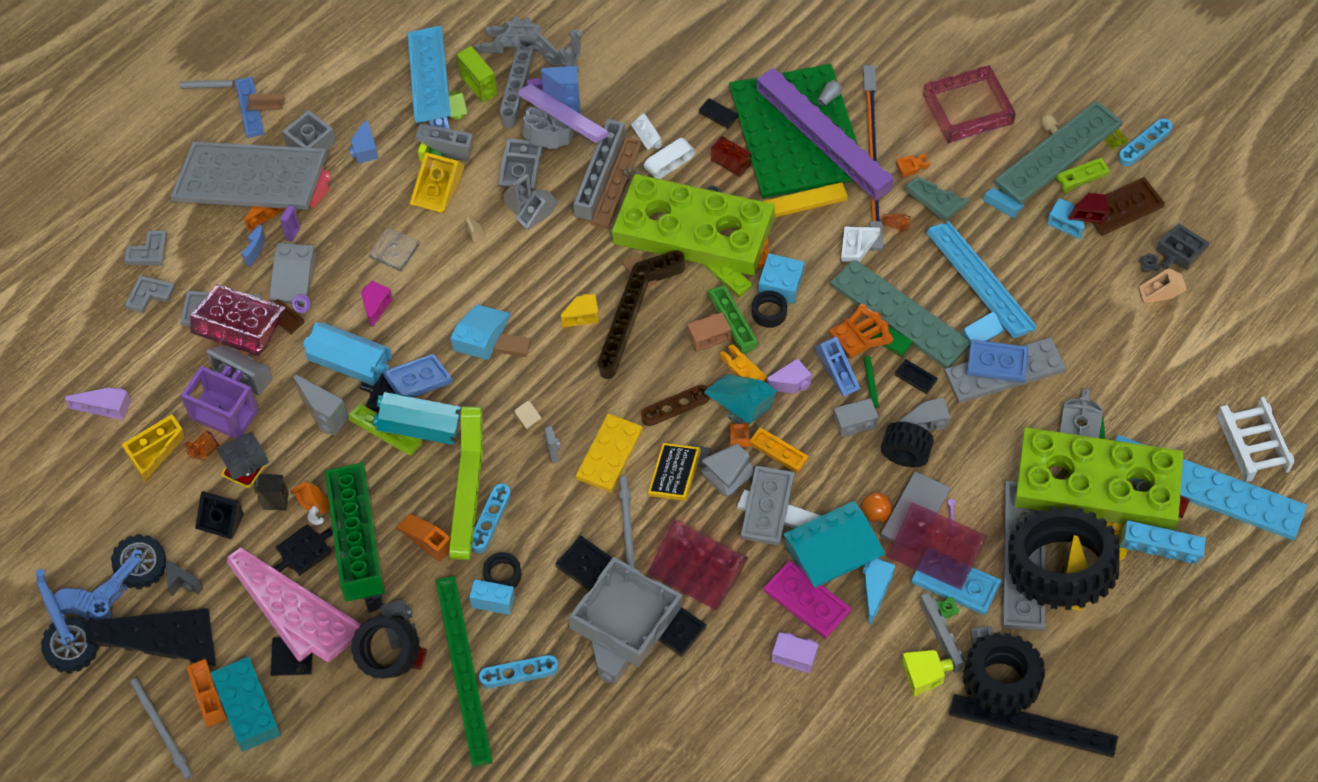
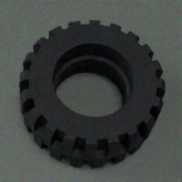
M993 633L992 637L986 635L982 637L981 641L977 640L973 647L970 648L963 670V683L965 684L967 694H971L970 698L972 701L980 703L979 707L984 710L988 708L991 710V713L997 714V712H1002V715H1009L1010 712H1013V714L1020 713L1021 709L1026 710L1032 703H1035L1044 681L1045 663L1043 658L1040 657L1038 649H1033V644L1028 640L1025 642L1022 640V637L1018 635L1016 637L1011 636V633H1005L1004 635ZM993 664H1005L1014 668L1020 674L1022 680L1011 684L1001 683L993 679L985 668Z

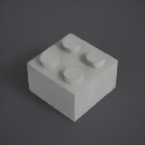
M309 110L282 131L285 144L288 147L325 148L327 150L336 142L333 128Z

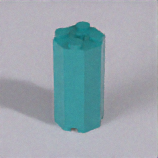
M384 392L383 396L379 395L377 407H380L379 415L375 414L373 426H377V431L450 445L455 444V441L451 440L452 437L456 438L460 421V415L457 414V411H461V407Z

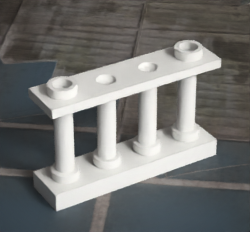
M1265 397L1260 398L1257 408L1241 412H1231L1228 405L1220 407L1217 419L1245 482L1253 481L1257 470L1283 465L1285 472H1290L1294 464V456L1291 452L1289 453L1272 415L1271 405L1267 403ZM1260 415L1264 424L1240 429L1235 421ZM1267 431L1271 441L1248 446L1245 445L1242 438ZM1275 448L1279 456L1255 463L1252 461L1250 453Z

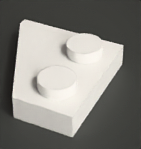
M845 227L841 255L842 261L851 262L857 260L860 262L879 237L880 228Z

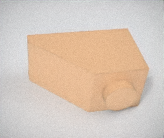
M1170 268L1139 286L1145 303L1172 299L1187 290L1182 274Z

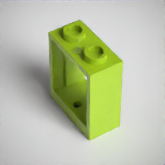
M472 46L457 53L459 76L482 103L494 98L497 95L495 74Z

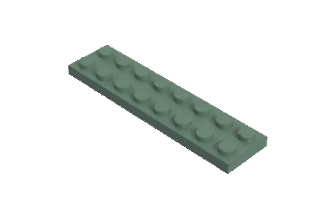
M1095 101L998 176L994 184L1021 205L1054 180L1059 173L1068 169L1119 129L1123 121L1098 101Z
M857 260L851 261L831 281L830 286L857 306L863 303L867 305L868 309L879 312L881 319L886 320L890 328L912 340L914 347L945 369L950 368L970 348V340Z

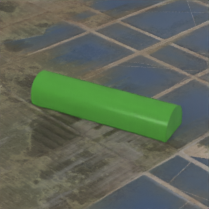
M723 285L708 290V297L717 312H723L731 328V336L741 353L746 354L753 351L757 347L758 341L726 286Z

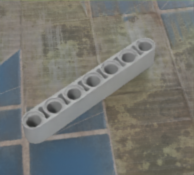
M520 41L517 46L500 108L501 123L506 128H512L517 124L523 98L518 95V90L527 86V80L529 79L536 50L527 41Z

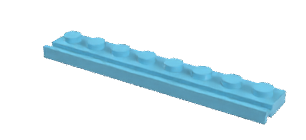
M949 221L946 224L942 223L928 229L927 234L991 312H995L1000 323L1014 339L1026 335L1030 331H1035L1037 327Z

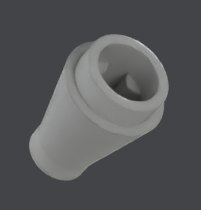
M835 80L827 82L820 97L817 99L818 103L825 107L841 94V85Z

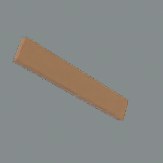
M625 137L591 220V225L609 229L629 180L623 174L624 168L629 170L631 167L633 169L643 145L642 141Z

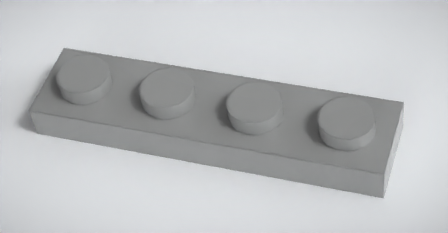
M929 593L921 595L920 606L946 658H951L954 666L953 672L961 671L965 661L964 656L960 650H957L955 638L952 633L948 632L946 620L943 615L940 616L936 600L932 599Z

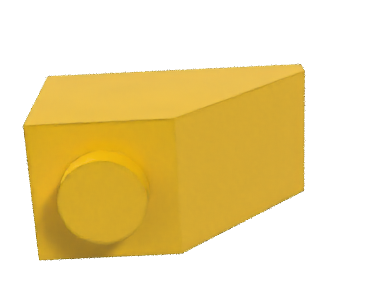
M583 294L582 296H577L561 314L562 328L599 323L596 295Z

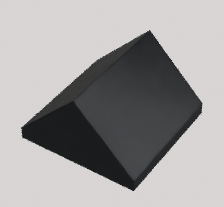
M202 491L195 529L232 539L244 516L240 503Z

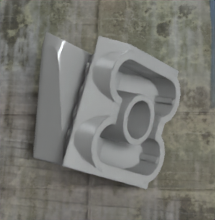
M738 444L702 460V463L706 466L701 470L704 478L723 496L733 495L739 486L750 481L755 471L750 464L749 454Z

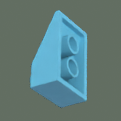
M476 304L457 324L450 338L454 351L489 360L494 350L493 348L511 314Z

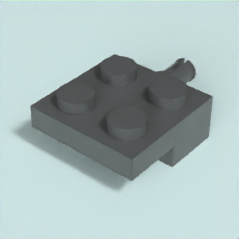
M1178 223L1172 231H1169L1160 240L1156 251L1167 257L1164 263H1162L1163 268L1168 269L1173 263H1176L1185 270H1188L1208 248L1209 242Z
M252 432L216 448L233 480L248 473L253 475V473H256V469L269 463Z

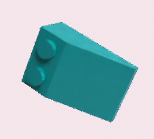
M726 374L707 388L704 393L751 424L772 407L777 390L762 380Z

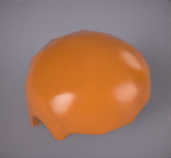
M882 493L869 494L863 499L861 504L862 512L871 522L881 521L884 523L893 512L889 498Z

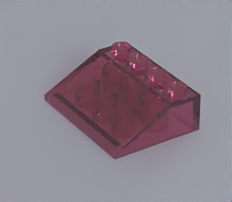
M217 284L191 314L190 333L260 356L268 346L285 311V307Z
M912 502L888 557L962 590L988 535Z
M674 519L647 573L705 605L718 610L749 557L683 521Z

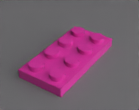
M790 560L763 589L767 595L825 640L852 612L850 606L821 585L814 588L802 570Z

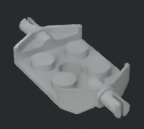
M1083 388L1080 399H1071L1064 403L1060 433L1099 438L1103 409L1098 403L1090 401V390L1087 389L1085 395L1086 388ZM1083 420L1087 425L1079 426L1076 421Z

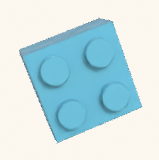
M769 253L759 281L758 294L764 291H775L783 295L787 303L794 304L804 276L805 262Z

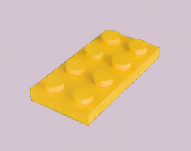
M608 413L576 474V480L612 493L643 431V426Z

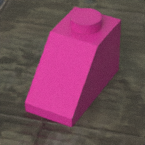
M371 280L368 286L363 288L361 295L369 324L374 327L393 298L390 288Z

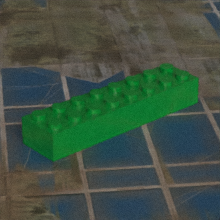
M361 462L325 470L339 582L344 600L349 602L384 594L385 587L374 514L364 463Z

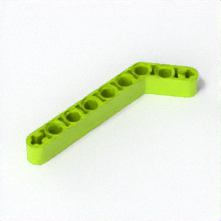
M462 406L461 457L449 550L450 559L471 560L483 457L482 407Z

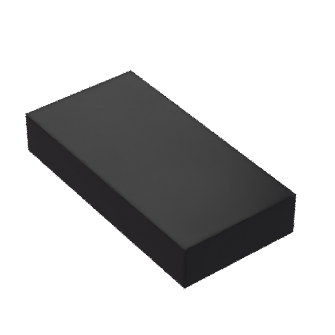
M710 98L699 108V114L727 129L738 118V113Z
M907 359L895 372L896 377L925 394H928L938 381L936 376Z

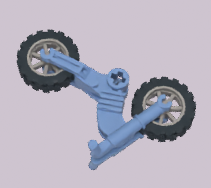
M136 534L134 537L131 535L126 537V540H121L118 543V547L114 548L113 555L111 556L114 575L92 593L81 588H65L53 595L51 589L46 584L44 570H37L36 584L52 622L49 625V629L44 631V637L41 639L42 653L51 668H55L61 673L63 671L73 673L72 671H82V668H87L91 664L90 662L94 661L96 652H98V645L86 643L83 620L80 618L73 619V617L64 619V615L72 613L88 621L90 618L93 620L112 618L111 605L128 588L136 587V589H142V587H151L153 583L156 584L159 578L164 575L166 568L164 549L156 539L153 540L148 535ZM149 552H150V553L153 555V558H154V559H144V558H145V557L149 554ZM153 563L150 569L145 564ZM82 635L85 642H76V640ZM56 642L63 645L56 650L54 648ZM78 647H84L81 653L78 652ZM65 650V658L59 656L58 653ZM73 652L77 655L75 657L69 658V656Z

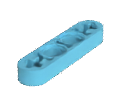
M1160 119L1120 151L1119 163L1123 166L1133 165L1171 133L1172 122L1168 119ZM1154 135L1156 139L1150 140L1147 136ZM1135 145H1142L1144 149L1138 150L1135 148Z
M501 483L493 488L474 529L473 552L483 553L488 548L511 497L508 485ZM502 491H505V494H502V495H501V497H500V502H499V501H498V499H499L498 493H501ZM492 506H497L500 510L492 514L489 512V509ZM484 523L492 525L489 530H483L481 526ZM480 534H481V535L483 536V537H482V544H479L478 546H476L475 542H479V540H480V538H481V536H480Z
M546 655L487 667L480 671L479 680L484 688H495L549 677L557 673L558 661L554 656ZM550 662L552 669H548L546 663ZM537 664H540V668H541V671H540V672H538V666H537ZM528 665L535 668L531 674L523 672V669ZM506 670H513L514 676L505 678L503 673ZM496 672H499L501 680H498ZM488 674L492 677L489 682L485 679Z

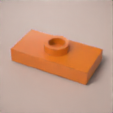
M747 423L729 424L730 446L738 444L741 447H750L749 425Z

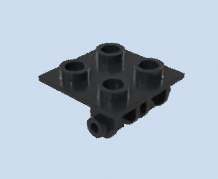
M272 638L271 676L312 675L313 653L298 661L282 638Z

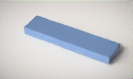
M253 77L235 80L247 138L265 135L260 110L249 111L246 106L248 95L256 94Z

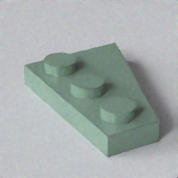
M916 177L906 184L904 189L943 221H947L970 202V199L957 197L950 190L948 192L938 188V185L920 177Z

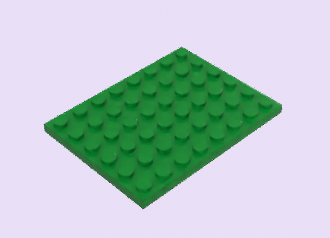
M832 63L781 73L789 83H792L801 94L807 97L808 101L816 105L821 113L828 116L832 123L840 127L844 134L852 138L858 146L842 94L829 102L825 107L817 101L827 82L831 80L837 82ZM759 77L729 82V89L736 113H738V120L762 199L808 191L837 183L855 182L757 91V78Z

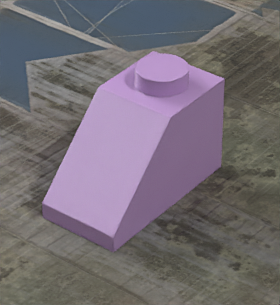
M796 359L769 376L767 384L778 392L796 394L801 390L804 391L809 388L812 374L799 359Z

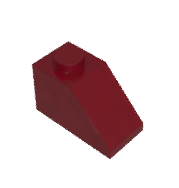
M1088 193L1075 205L1068 216V220L1103 223L1110 213L1106 195Z

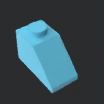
M1059 198L1049 214L1047 225L1081 239L1085 228L1083 221L1068 220V216L1075 205Z

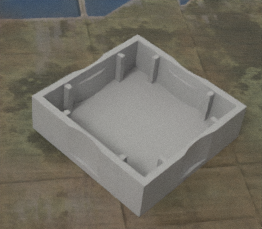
M613 557L598 577L594 587L583 597L569 616V629L631 664L640 667L681 609L683 595L658 581L647 578L635 568Z

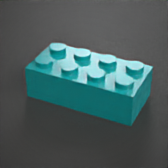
M250 657L210 672L242 752L281 736Z

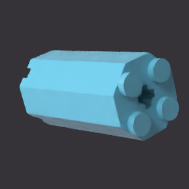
M316 322L310 336L306 337L303 343V347L306 348L307 360L370 385H374L378 381L381 373L383 374L384 371L389 370V366L386 363L387 360L391 361L392 358L389 347L324 322Z

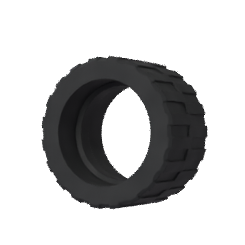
M377 616L376 618H370L360 625L354 633V638H352L351 653L353 654L354 662H356L357 667L364 674L373 678H393L405 674L415 665L419 657L420 640L416 630L408 621L400 617ZM381 628L393 629L401 641L400 656L396 663L388 667L379 665L371 653L372 638Z

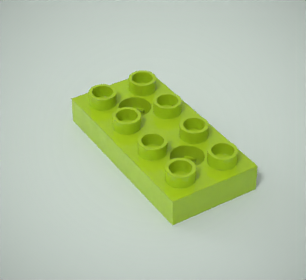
M634 174L612 230L613 243L660 255L678 250L684 254L686 261L707 264L718 268L726 267L735 272L755 276L766 240L775 220V204ZM655 213H666L659 221L649 218ZM726 228L737 229L730 236H723L719 233Z
M1025 427L1021 445L1014 507L1037 511L1042 509L1044 512L1049 511V507L1063 509V506H1069L1071 510H1077L1078 507L1088 514L1090 511L1096 513V518L1100 519L1103 517L1109 522L1125 524L1128 520L1174 531L1179 518L1184 451ZM1055 466L1062 467L1071 476L1067 479H1056L1052 477L1049 468ZM1134 478L1144 480L1150 486V490L1144 492L1136 491L1128 480Z

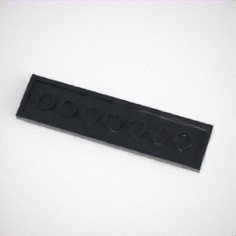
M580 535L555 565L556 568L588 591H591L612 557ZM681 607L658 641L680 657H683L705 631L707 624Z

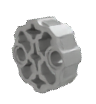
M534 107L525 111L522 136L537 147L542 146L555 149L572 142L574 129L540 108Z

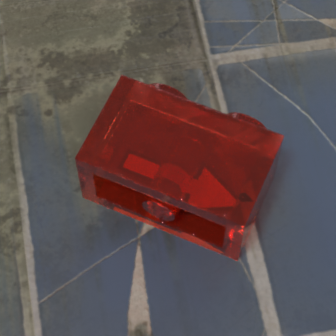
M721 136L711 147V161L741 177L751 166V152Z

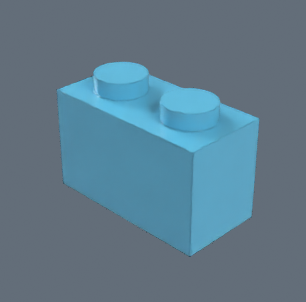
M474 579L469 597L471 608L511 615L515 600L514 587Z

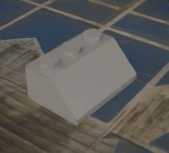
M221 345L206 351L213 371L221 374L226 366H231L232 372L229 378L237 370L242 371L243 376L239 382L250 386L252 392L258 396L261 395L272 381V375L268 366L258 364L250 356L241 355L235 348Z

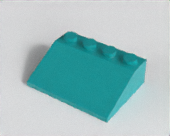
M855 501L784 533L787 551L814 588L885 555V551Z

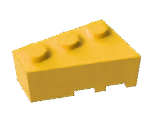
M173 414L121 445L124 453L145 483L185 436L182 427Z

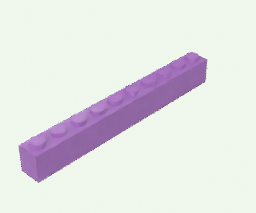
M772 68L757 78V91L875 201L892 190L893 178L891 174L885 172L877 161L872 160L865 150L859 148L852 138L846 136L840 127L834 125L828 116L821 113L819 108L808 101L807 97L801 94L792 83H789L780 72L778 73Z

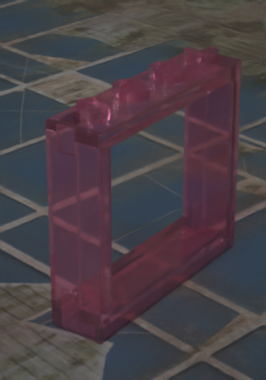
M990 65L924 84L923 97L947 143L1014 124L1016 112ZM987 80L1003 111L951 126L936 94Z

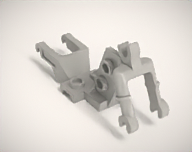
M514 17L511 23L506 20L504 26L486 28L485 32L491 37L496 36L493 43L483 42L481 45L477 43L475 49L480 53L501 54L506 47L517 48L520 41H527L550 64L563 65V67L577 66L581 49L580 39L583 33L580 29L577 32L572 29L569 33L571 49L568 47L565 50L561 47L558 51L540 33L542 30L540 24H531L532 22L529 17H526L525 20H519L518 17Z

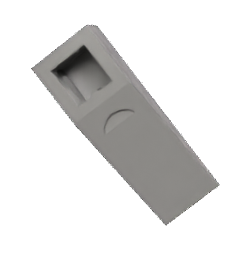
M944 398L925 401L902 418L900 422L914 423L928 431L943 430L949 426L950 416Z

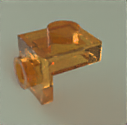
M207 430L193 443L188 441L184 443L188 449L187 454L193 459L205 461L220 446L212 433Z

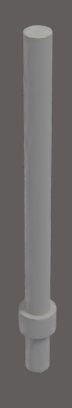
M622 476L620 477L619 500L622 502L627 565L635 568L629 503L631 491L628 490L627 477Z
M138 679L131 680L130 684L171 753L174 765L180 769L186 780L191 779L193 774L187 766V759L184 754L179 752Z

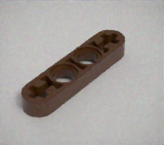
M695 386L644 408L641 412L643 424L653 426L706 404L710 400V397L704 393L708 386ZM699 392H702L705 396L702 397V395H699ZM683 398H687L690 401V403L687 405H682L679 403V401ZM664 406H671L673 408L668 413L662 410ZM647 414H650L653 418L650 419L647 417Z

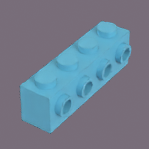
M1128 520L1120 529L1119 545L1122 548L1197 564L1204 557L1205 537Z

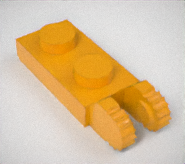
M733 344L728 346V349L735 357L734 360L725 351L719 353L720 358L736 376L767 382L768 377L743 353L741 354L739 349Z

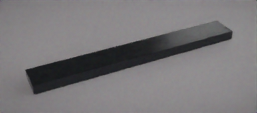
M956 694L953 696L949 716L1114 758L1118 740L1116 735L1022 711L1017 714L1010 712L1009 715H1002V712L995 714L991 713V710L988 708L984 710L979 707L980 703H974L971 698Z

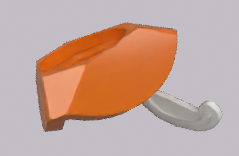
M306 481L290 491L292 495L295 494L301 506L309 511V522L314 525L323 523L324 519H318L316 514L330 513L328 498L318 486Z

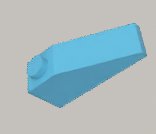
M878 558L865 564L863 574H865L864 585L868 623L873 624L895 571V565Z

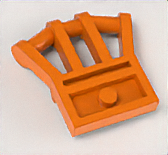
M863 303L858 306L857 311L850 319H845V322L829 330V335L832 338H838L844 353L849 359L871 347L890 344L893 341V337L889 333L887 321L881 319L879 312L868 309L867 305ZM863 315H866V316L869 317V318H867V319L861 321L860 323L856 324L857 321H858ZM875 323L877 324V326L869 329L864 333L860 332ZM882 333V337L870 339L874 335Z

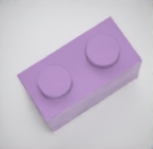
M779 632L772 652V662L811 674L819 644L811 639H800L791 633Z

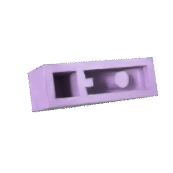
M104 388L69 395L65 398L69 409L120 420L124 419L131 403L128 392L122 388Z

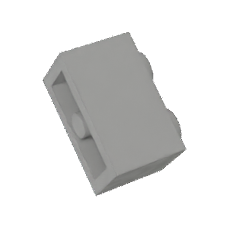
M871 398L834 408L833 418L841 437L846 435L853 436L857 432L871 431L878 427L879 417Z

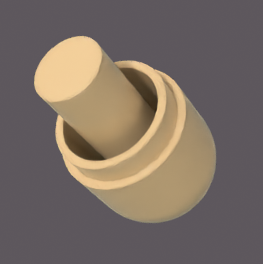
M1046 115L1042 118L1041 125L1046 132L1054 134L1058 131L1059 125L1053 116Z

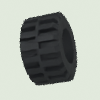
M904 421L893 422L886 428L881 445V453L895 464L911 468L922 467L928 463L934 438L928 430L914 423Z

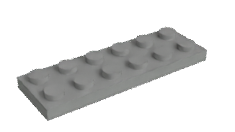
M1052 338L1023 345L1028 347L1024 383L967 375L968 362L946 368L944 373L958 404L1065 372L1066 367Z

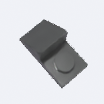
M169 560L166 562L167 586L171 596L181 586L187 592L193 591L197 595L201 592L203 588L197 578Z

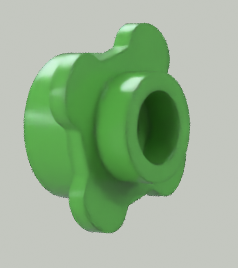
M948 597L944 601H937L940 616L943 615L945 619L959 614V608L956 607L954 598Z

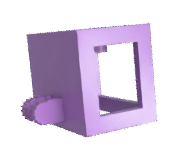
M200 366L181 394L189 418L232 438H239L259 411L251 387L239 382L243 372L237 370L229 378L232 372L231 366H226L221 374ZM200 380L204 393L198 400L191 397L190 394Z

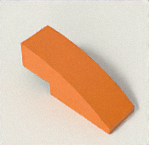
M206 659L186 666L207 727L227 720Z

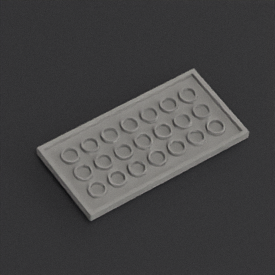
M193 142L172 192L171 199L173 202L287 208L290 205L295 209L308 210L328 152L325 148Z

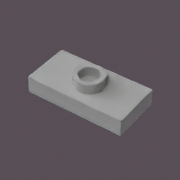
M552 426L547 427L544 430L550 460L552 463L559 462L557 450L561 449L558 437L555 438Z

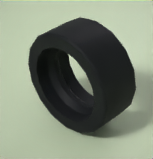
M764 291L754 298L752 302V317L757 324L766 328H772L781 325L785 321L787 301L783 295L775 291ZM772 302L780 306L781 311L777 315L766 316L760 313L758 308L763 303Z
M495 553L485 561L483 566L486 582L512 586L514 588L520 583L522 577L520 562L510 553ZM505 563L514 568V575L507 581H496L491 577V569L498 564Z

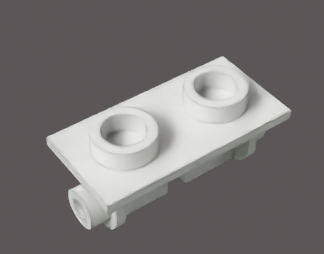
M643 113L631 126L647 150L652 147L659 149L662 146V141L660 140L662 138L645 113Z

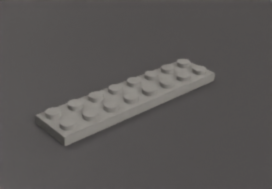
M1006 481L1003 628L1044 631L1045 604L1044 606L1037 605V600L1029 601L1025 598V592L1020 594L1016 590V584H1012L1011 575L1009 574L1008 541L1010 540L1012 530L1016 531L1018 522L1024 523L1027 515L1035 516L1037 510L1014 507L1017 481ZM1045 545L1035 550L1029 556V559L1035 565L1044 570Z

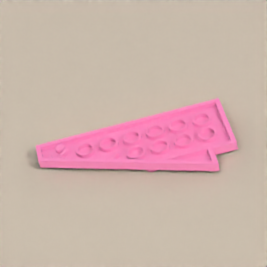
M239 548L228 556L227 564L298 661L303 660L310 653H314L329 663L352 644L354 633L361 625L359 622L244 549Z

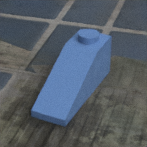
M837 337L814 346L822 365L843 397L861 389Z

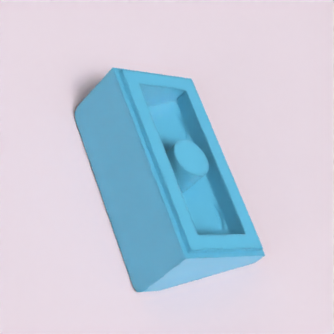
M994 187L984 195V202L1014 219L1024 207V204L1020 205Z
M993 311L964 328L963 336L970 341L971 339L989 341L1004 332V328Z

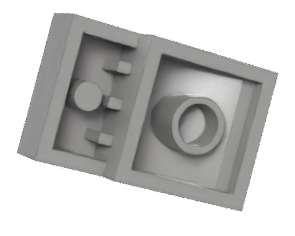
M507 138L498 186L510 187L512 183L527 173L529 175L530 190H534L541 167L544 147H537L528 140Z

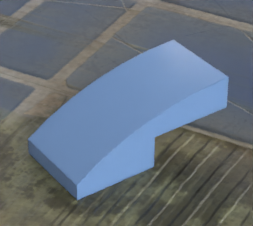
M258 225L248 236L249 245L241 253L244 264L249 267L255 262L264 245L265 234L261 225Z

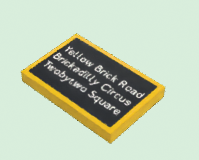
M663 443L648 495L650 497L687 501L701 453L700 447Z

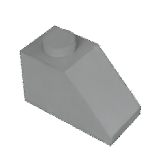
M534 189L516 219L529 230L549 217L559 201L548 190Z
M592 642L599 677L607 683L612 682L616 685L628 668L629 662Z

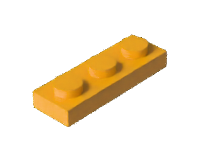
M761 427L750 439V446L797 474L809 459L808 455Z

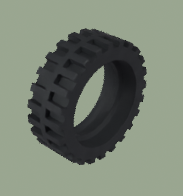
M1063 506V509L1049 507V511L1043 512L1042 509L1036 511L1035 516L1029 514L1025 517L1024 523L1018 522L1016 531L1012 530L1010 540L1008 541L1009 574L1011 575L1012 584H1016V590L1020 594L1025 592V598L1029 601L1035 599L1037 600V605L1044 606V604L1051 605V609H1057L1060 606L1065 607V610H1072V606L1084 608L1088 602L1095 604L1098 602L1099 596L1105 598L1109 594V588L1113 589L1116 585V580H1118L1120 561L1118 535H1115V529L1111 525L1107 527V521L1103 517L1098 519L1096 518V513L1090 511L1088 514L1078 507L1077 510H1071L1069 506ZM1074 535L1079 537L1081 545L1089 548L1099 557L1092 566L1075 573L1050 572L1038 567L1029 559V556L1038 548L1055 542H1072Z

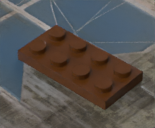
M1143 177L1106 194L1110 213L1103 223H1092L1099 233L1104 236L1163 208L1165 202L1147 179Z

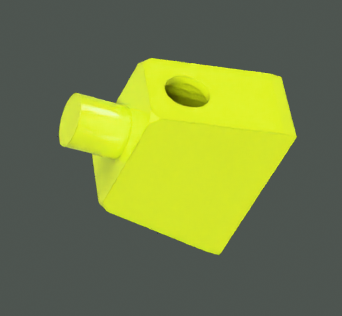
M935 650L903 653L902 664L913 696H918L942 685L945 680L944 672L954 670L951 658L940 660Z

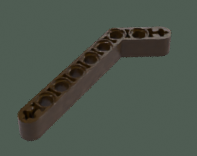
M671 251L634 264L598 360L599 373L602 378H613L617 372L646 293L648 282L660 281L678 275L685 270V258L681 251Z

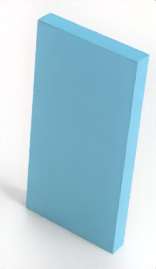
M927 548L911 583L946 599L952 597L955 603L985 616L1002 580Z

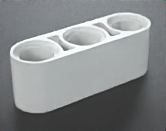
M679 138L649 157L643 167L653 178L661 179L689 161L696 151L684 138Z

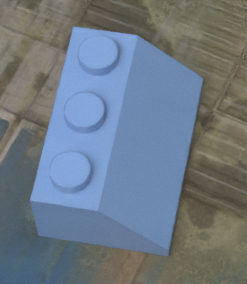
M577 66L541 68L543 92L581 114Z

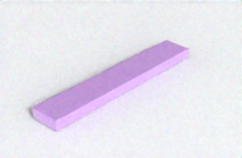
M530 84L518 90L520 97L596 143L608 137L609 131L534 85Z

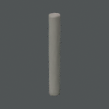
M233 80L180 81V88L234 87Z

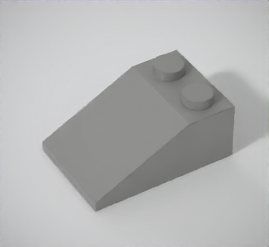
M287 243L277 244L273 262L270 301L275 302L279 299L284 303H292L293 298L299 294L309 296L317 262L314 246ZM303 300L299 301V304H305Z
M295 375L294 381L299 397L319 426V429L325 434L330 433L336 436L348 420L343 400Z

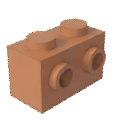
M723 312L711 314L707 318L694 320L687 324L688 336L696 352L731 340V328Z

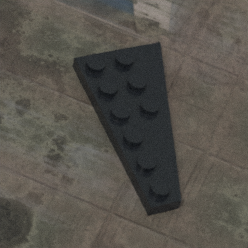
M208 609L84 621L85 639L88 644L110 648L115 646L125 648L127 651H143L144 654L171 659L182 658L194 663L206 659L208 665L216 666Z

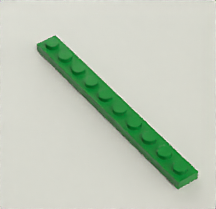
M456 577L436 579L472 768L493 764Z

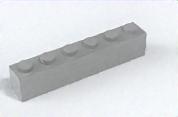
M607 119L604 129L609 131L608 137L598 141L574 202L575 217L592 220L624 141L625 123Z

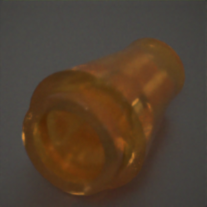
M906 213L884 214L882 224L904 231L909 229L911 218Z

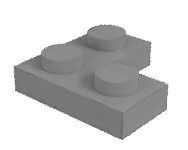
M147 231L145 246H127L125 264L163 265L167 240L166 231Z
M140 275L125 307L128 310L144 314L151 299L168 303L175 290V285Z

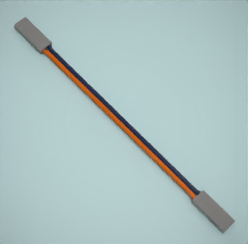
M864 65V93H867L869 157L877 161L874 93H876L875 65ZM871 197L872 221H870V227L880 228V235L871 246V251H883L882 221L879 220V199L875 201Z

